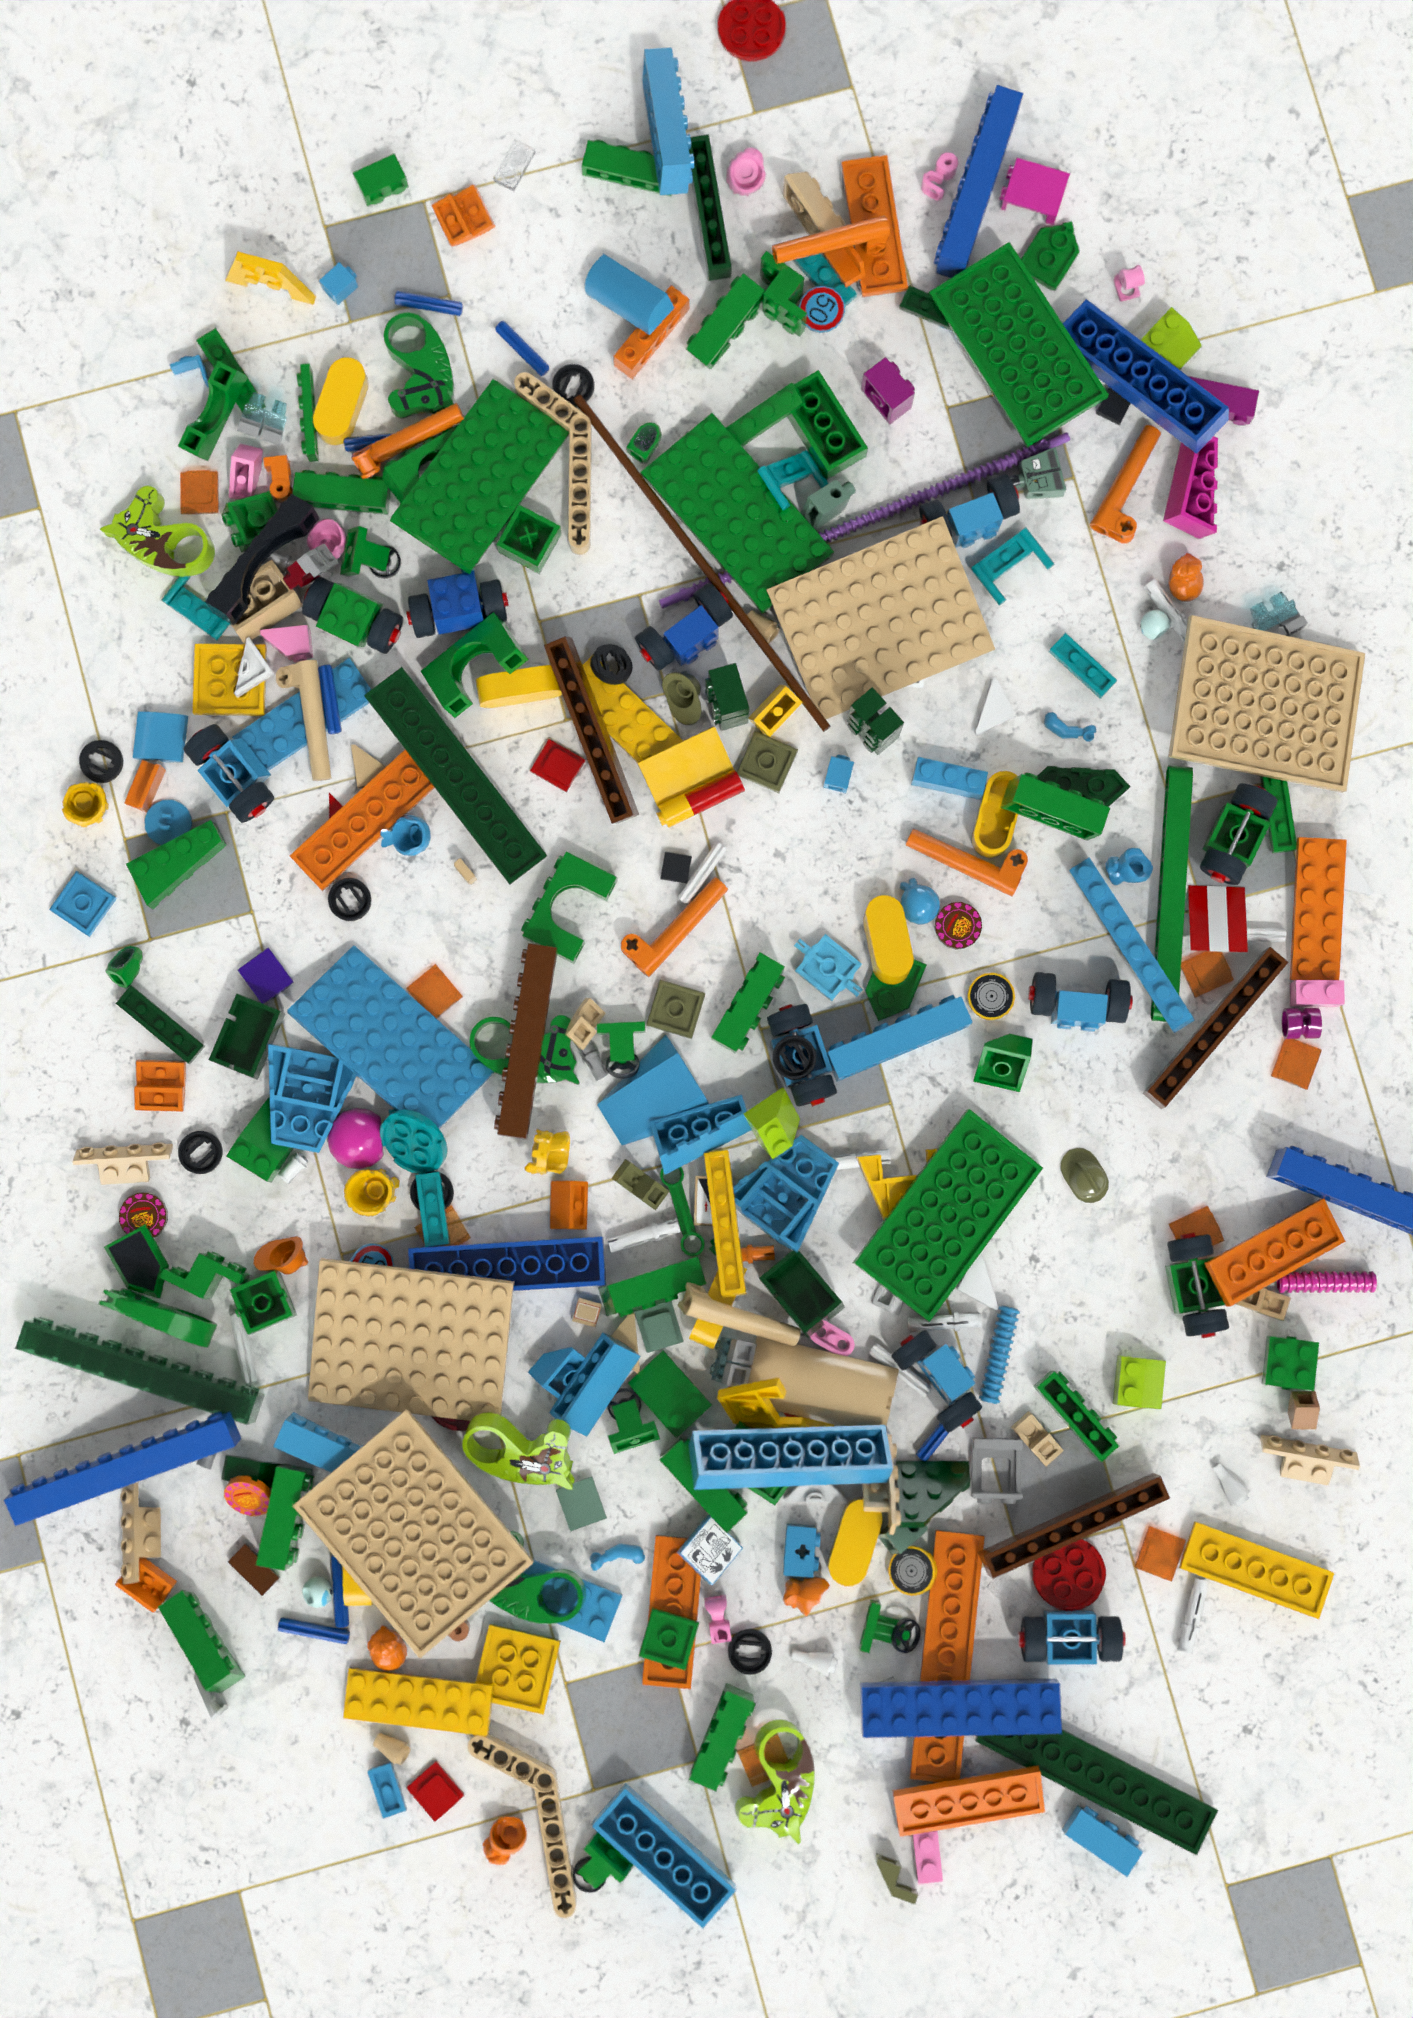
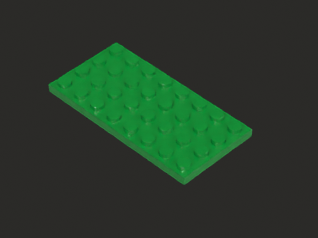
M1010 242L929 292L933 302L1026 447L1031 446L1108 398L1109 394Z
M492 379L466 414L464 420L461 421L391 516L390 522L470 574L570 433L548 415Z
M711 413L641 471V475L763 614L773 606L767 589L817 569L834 555V551L787 497L786 499L790 506L785 510L781 509L757 472L760 466L717 417Z
M967 1109L852 1263L918 1315L930 1322L1037 1178L1043 1167L973 1111Z

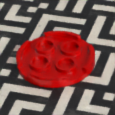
M731 0L720 11L717 22L718 37L724 49L735 58L744 61H760L773 55L782 45L786 33L785 15L772 0Z
M1080 1539L1034 1560L1032 1578L1038 1594L1046 1603L1060 1610L1078 1611L1090 1606L1098 1599L1104 1587L1106 1568L1103 1558L1097 1549L1087 1541Z

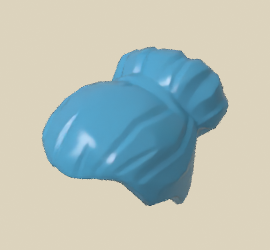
M1129 848L1120 857H1109L1105 866L1109 880L1113 885H1119L1122 882H1144L1149 879L1153 871L1151 861L1138 848Z

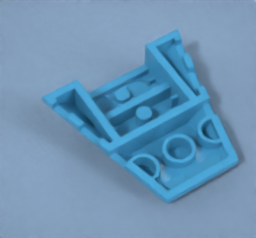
M666 1035L639 1061L640 1067L638 1072L632 1077L622 1079L597 1104L622 1146L653 1136L650 1121L709 1104L684 1061Z
M268 1044L271 1144L319 1153L357 1075L337 1057Z
M800 1135L794 1140L792 1147L776 1158L765 1161L758 1166V1169L750 1175L743 1177L739 1180V1183L733 1186L736 1209L779 1244L798 1253L839 1163L803 1135Z

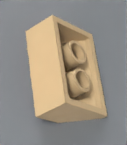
M808 172L792 173L784 176L783 197L809 235L845 226L841 216H836L833 212V206L827 196L824 197L820 192L818 181L814 177L811 178Z
M272 559L262 565L255 574L248 596V609L234 626L231 625L244 644H246V638L250 637L253 640L260 635V630L271 628L303 606L293 589L290 590L283 581L284 576Z

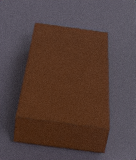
M244 1544L228 1563L263 1596L280 1579V1576L272 1568L257 1566L258 1554L247 1544Z

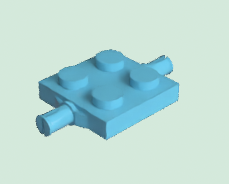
M826 934L812 947L801 940V938L794 945V947L805 954L803 962L795 972L830 1001H833L838 993L845 988L856 997L862 992L863 989L852 981L854 974L861 967L862 963Z

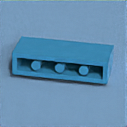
M605 254L595 262L587 274L585 291L588 296L649 335L674 309L667 293Z
M602 1332L549 1413L555 1419L567 1422L571 1430L588 1436L641 1356L621 1341Z

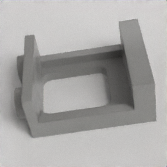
M972 1438L971 1497L977 1498V1503H992V1499H1001V1503L1016 1504V1499H1023V1494H1021L1022 1439ZM984 1458H1008L1010 1460V1489L1008 1492H984L982 1490V1460Z

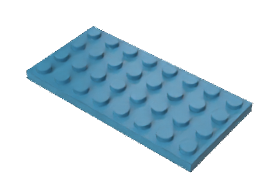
M354 945L287 1010V1013L393 1109L396 1111L411 1110L429 1118L439 1129L494 1074V1071L487 1068L476 1058L469 1047Z

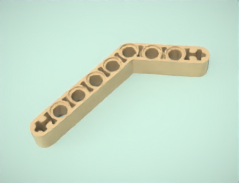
M527 372L520 373L514 380L517 395L548 415L570 433L568 539L573 553L578 555L585 554L591 545L592 429L590 419L533 375ZM541 397H548L550 399L545 404L538 402ZM561 410L568 412V415L565 417H558L556 414ZM578 424L587 426L584 431H577L575 429ZM582 446L587 450L583 454H577L575 449ZM578 469L586 471V474L582 477H578L574 473ZM577 492H584L586 494L585 498L581 500L574 498V495ZM584 515L586 519L583 522L578 523L574 521L575 516ZM577 532H581L583 541L581 542V545H577L576 543L578 541Z
M490 1734L488 1736L472 1735L468 1743V1751L473 1757L534 1788L553 1908L557 1916L561 1918L571 1917L576 1909L577 1897L556 1771L551 1766ZM481 1739L484 1741V1747H481L479 1750L475 1748V1742ZM492 1744L494 1745V1748L492 1749L491 1754L489 1756L487 1755V1753ZM499 1750L505 1751L508 1759L503 1762L498 1761L495 1753ZM526 1762L530 1770L527 1773H521L517 1769V1764ZM543 1773L549 1774L552 1782L542 1784L539 1781V1775ZM551 1798L555 1801L556 1806L553 1809H546L542 1801ZM551 1823H555L559 1826L560 1831L557 1834H551L547 1831L546 1827ZM558 1848L563 1851L564 1856L560 1859H555L551 1856L550 1852ZM559 1873L567 1876L568 1881L564 1884H559L555 1881L554 1877ZM563 1892H566L565 1897L566 1902L569 1903V1908H564V1905L561 1904Z

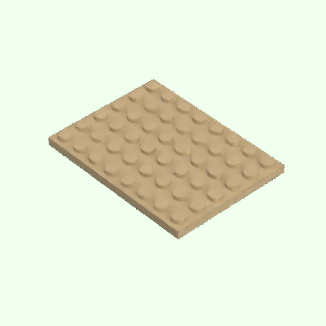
M943 516L767 589L809 697L825 719L850 710V706L872 687L882 697L995 650Z
M1194 615L1189 616L1168 757L1337 792H1346L1365 653Z
M321 1258L319 1262L308 1401L402 1413L408 1409L411 1414L471 1421L472 1418L481 1413L489 1412L502 1415L514 1281Z
M408 1409L293 1505L419 1658L425 1655L534 1563L532 1557Z

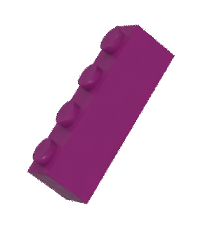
M1188 376L1229 407V421H1233V424L1239 426L1250 425L1255 416L1259 390Z

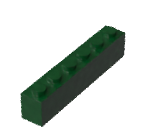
M709 134L691 137V149H689V154L694 156V169H691L692 187L708 281L731 278L732 266Z

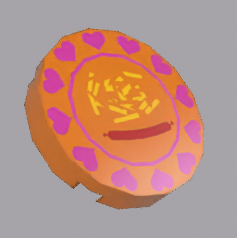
M236 1476L230 1479L224 1490V1498L234 1510L248 1516H260L267 1513L271 1490L264 1482L260 1480L255 1482L251 1480L252 1477Z

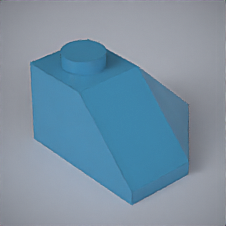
M572 1347L544 1353L528 1373L544 1389L556 1398H559L585 1357Z

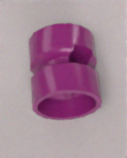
M1298 1008L1283 1009L1282 1033L1284 1039H1299L1301 1035L1305 1039L1320 1038L1322 1033L1320 1009L1304 1008L1302 1012Z

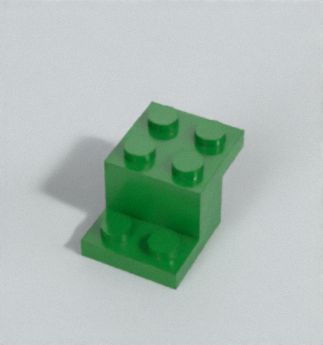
M766 251L761 257L760 276L762 281L769 287L763 293L762 311L769 320H776L782 324L784 330L789 334L793 335L795 333L800 337L805 331L807 313L799 308L796 303L803 295L804 277L785 263L776 264L773 255Z
M208 1251L207 1253L198 1254L190 1271L178 1266L177 1268L163 1269L160 1278L201 1299H212L223 1277L237 1284H244L248 1282L251 1275L245 1272L247 1268L235 1262H229L228 1264L224 1262V1256Z

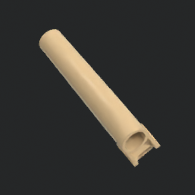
M317 660L299 661L296 664L281 667L276 673L278 686L281 688L295 687L299 688L312 781L332 779Z
M686 1283L684 1297L677 1305L685 1315L787 1345L795 1346L800 1338V1328L714 1301L704 1288L693 1283Z

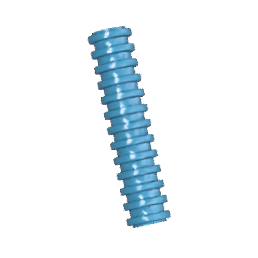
M999 1306V1310H1001L1000 1314H997L999 1320L995 1322L997 1329L994 1328L996 1333L995 1336H992L994 1342L990 1344L992 1351L988 1353L990 1354V1358H987L989 1364L985 1367L987 1373H984V1377L986 1378L985 1381H982L984 1387L980 1389L982 1395H979L981 1401L993 1404L1000 1403V1400H998L999 1396H1002L1000 1389L1004 1387L1002 1385V1381H1005L1003 1376L1007 1373V1370H1005V1367L1009 1364L1007 1359H1010L1008 1353L1012 1351L1010 1344L1014 1342L1012 1340V1336H1015L1013 1331L1017 1328L1015 1322H1018V1318L1016 1317L1017 1314H1020L1018 1309L1007 1306Z

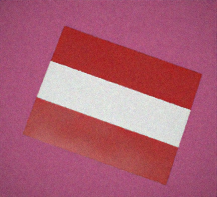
M1188 885L1191 951L1248 953L1245 887Z

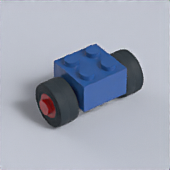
M474 571L470 574L465 572L427 580L431 604L427 593L408 597L409 611H406L409 625H413L416 638L435 635V625L438 635L474 628L484 620L482 609L485 610L486 618L494 612L503 622L507 621L505 607L509 606L507 593H502L499 579L480 583L482 599H480Z
M711 583L705 584L693 594L699 607L663 633L664 638L652 626H648L635 636L641 656L658 671L674 660L680 666L685 663L690 665L699 657L697 654L704 649L709 651L717 644L719 627L733 617V613L728 605L729 601L721 591L719 592Z

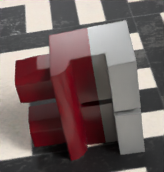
M322 544L305 553L287 567L290 573L283 577V581L290 590L298 585L302 588L315 581L316 578L320 577V574L333 568L338 564V561L327 546Z

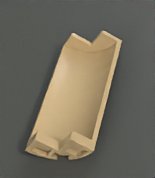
M757 1336L755 1342L757 1346L752 1366L750 1365L751 1372L748 1383L779 1377L787 1391L784 1399L769 1398L776 1411L838 1426H887L899 1369L797 1344L791 1346Z

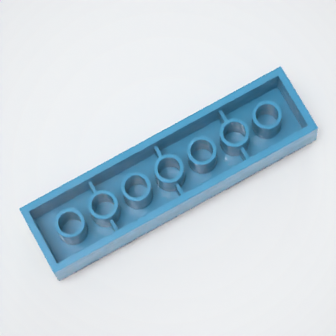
M886 1425L693 1431L689 1442L694 1490L887 1483L893 1470Z

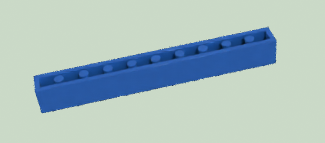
M217 1412L207 1417L206 1421L199 1422V1420L188 1423L184 1429H170L163 1433L162 1437L156 1439L155 1436L148 1437L135 1447H133V1444H129L119 1449V1452L113 1455L111 1452H107L97 1457V1460L91 1463L89 1460H85L77 1464L74 1469L68 1471L67 1468H63L55 1472L50 1478L46 1479L45 1476L33 1480L32 1484L24 1486V1484L17 1485L10 1489V1494L4 1499V1502L15 1526L233 1448L242 1437L231 1412L225 1414Z

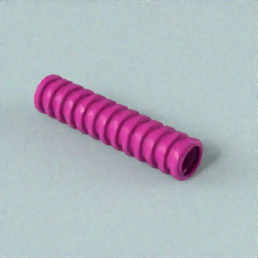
M1294 1271L1293 1274L1289 1273L1277 1280V1289L1280 1293H1284V1291H1287V1293L1292 1291L1299 1293L1300 1290L1302 1293H1306L1307 1290L1310 1293H1314L1315 1290L1317 1293H1321L1322 1290L1325 1293H1329L1330 1290L1332 1293H1337L1338 1290L1340 1293H1344L1345 1290L1348 1293H1352L1353 1290L1355 1293H1359L1360 1290L1363 1293H1367L1368 1290L1370 1293H1374L1377 1288V1277L1374 1271H1369L1368 1274L1366 1271H1362L1361 1274L1359 1271H1354L1353 1274L1351 1271H1347L1346 1274L1343 1271H1339L1338 1274L1336 1271H1332L1331 1274L1328 1271H1324L1323 1274L1321 1271H1317L1316 1274L1313 1271H1309L1308 1274L1306 1271H1302L1301 1274L1298 1271Z

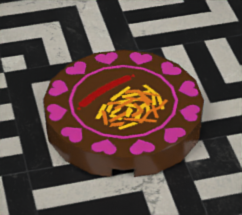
M953 902L944 906L938 913L934 923L935 932L939 941L946 947L955 950L964 949L973 945L980 937L982 920L978 911L970 904Z
M136 1193L129 1196L123 1202L119 1211V1223L126 1234L146 1224L153 1238H155L163 1231L168 1222V1211L165 1203L151 1193Z

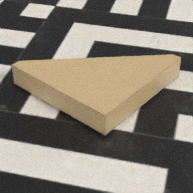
M353 744L351 749L357 787L361 789L386 766Z
M635 1313L623 1320L611 1336L638 1353ZM639 1360L632 1369L637 1374L640 1372Z

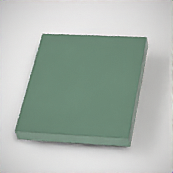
M672 1301L663 1302L645 1310L634 1311L647 1353L684 1342Z
M593 1477L572 1483V1490L564 1487L556 1489L570 1532L607 1518Z

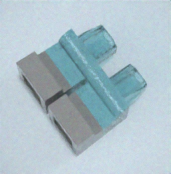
M254 392L249 403H246L237 431L258 437L262 420L265 418L259 439L280 445L287 420L285 416L287 403L274 400L272 410L268 411L262 409L266 396Z
M1282 591L1269 599L1274 607L1273 610L1268 612L1263 602L1254 605L1250 609L1254 619L1251 624L1253 629L1290 636L1302 630L1308 624L1304 616H1301L1296 609L1295 601H1289Z
M721 1337L715 1346L717 1357L710 1368L711 1380L731 1387L748 1384L751 1368L742 1366L740 1363L752 1366L757 1344Z

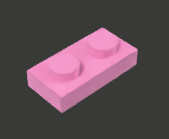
M938 1831L914 1834L913 1843L918 1884L943 1882Z

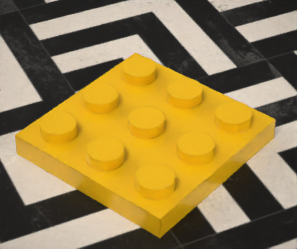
M195 644L194 715H265L266 680L238 698L234 694L246 644ZM254 644L267 662V646L265 644Z
M489 1624L476 1683L494 1685L492 1703L544 1715L561 1640Z

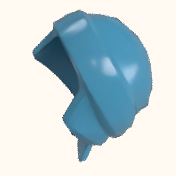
M415 815L400 817L393 825L391 831L382 829L380 835L384 838L381 841L382 847L394 845L400 854L415 856L425 851L431 839L428 824L422 818Z
M915 878L909 879V883L902 882L900 884V889L904 891L900 903L904 909L905 919L918 925L934 920L940 908L937 893L928 886L918 885Z

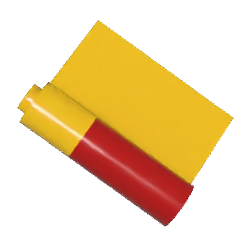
M715 726L638 762V766L659 809L656 815L661 825L666 824L668 828L745 791L743 783L731 764Z

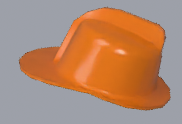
M295 1236L270 1241L263 1245L254 1256L253 1264L260 1271L277 1270L285 1275L296 1272L300 1267L306 1266L308 1259L305 1257L306 1255L302 1248V1239Z

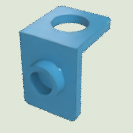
M200 355L193 357L185 356L180 358L178 362L170 364L174 375L200 368L203 380L209 388V378Z

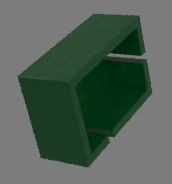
M736 663L708 670V678L705 679V694L708 703H712L713 706L711 713L715 726L719 725L721 731L748 724L749 705Z
M872 687L850 706L847 718L849 724H847V727L854 735L859 734L864 740L863 745L870 753L875 752L879 755L899 738L904 721L891 707L881 715L878 713L887 703Z
M236 993L228 1013L237 1018L235 1022L228 1018L225 1019L209 1061L258 1080L268 1057V1044L273 1045L285 1013Z
M792 1250L759 1278L765 1288L778 1301L780 1306L807 1338L825 1325L823 1322L824 1318L830 1321L845 1308L840 1298L800 1251L797 1253Z

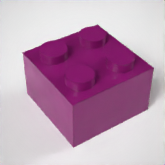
M885 357L863 374L861 391L890 425L912 408L915 388L908 379L904 380L899 374L900 369L896 363L890 362Z

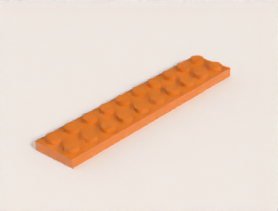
M935 1530L933 1558L936 1561L938 1573L933 1586L929 1590L920 1681L970 1680L982 1561L978 1552L984 1549V1535ZM964 1736L914 1737L910 1779L932 1782L960 1779Z

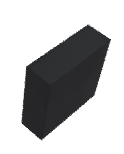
M1109 388L1107 391L1109 394L1108 398L1101 402L1096 414L1120 426L1131 403Z
M665 852L661 879L687 884L692 856Z

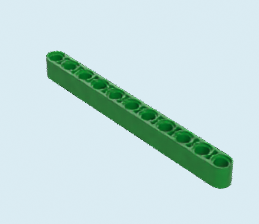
M1168 765L1165 781L1154 958L1179 995L1193 767ZM1151 998V1021L1167 1022Z

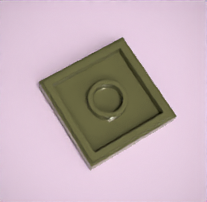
M755 731L737 773L746 780L780 793L798 749Z
M660 980L646 1026L692 1039L706 993Z

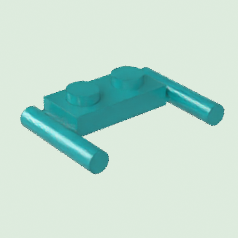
M807 450L770 465L762 466L757 470L782 510L787 509L790 504L780 490L781 487L805 479L810 474H812L820 488L829 484Z
M1025 527L979 563L972 566L971 570L1000 606L1006 601V598L993 583L995 580L1027 558L1032 552L1035 553L1047 570L1053 567L1055 563Z
M191 576L178 577L161 601L218 641L230 623L213 614L204 601L184 588V585Z

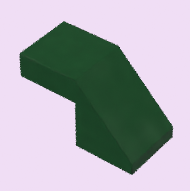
M226 1455L221 1479L230 1481V1479L236 1476L252 1477L251 1480L255 1482L260 1480L269 1488H272L276 1467L282 1464L256 1461L248 1457Z

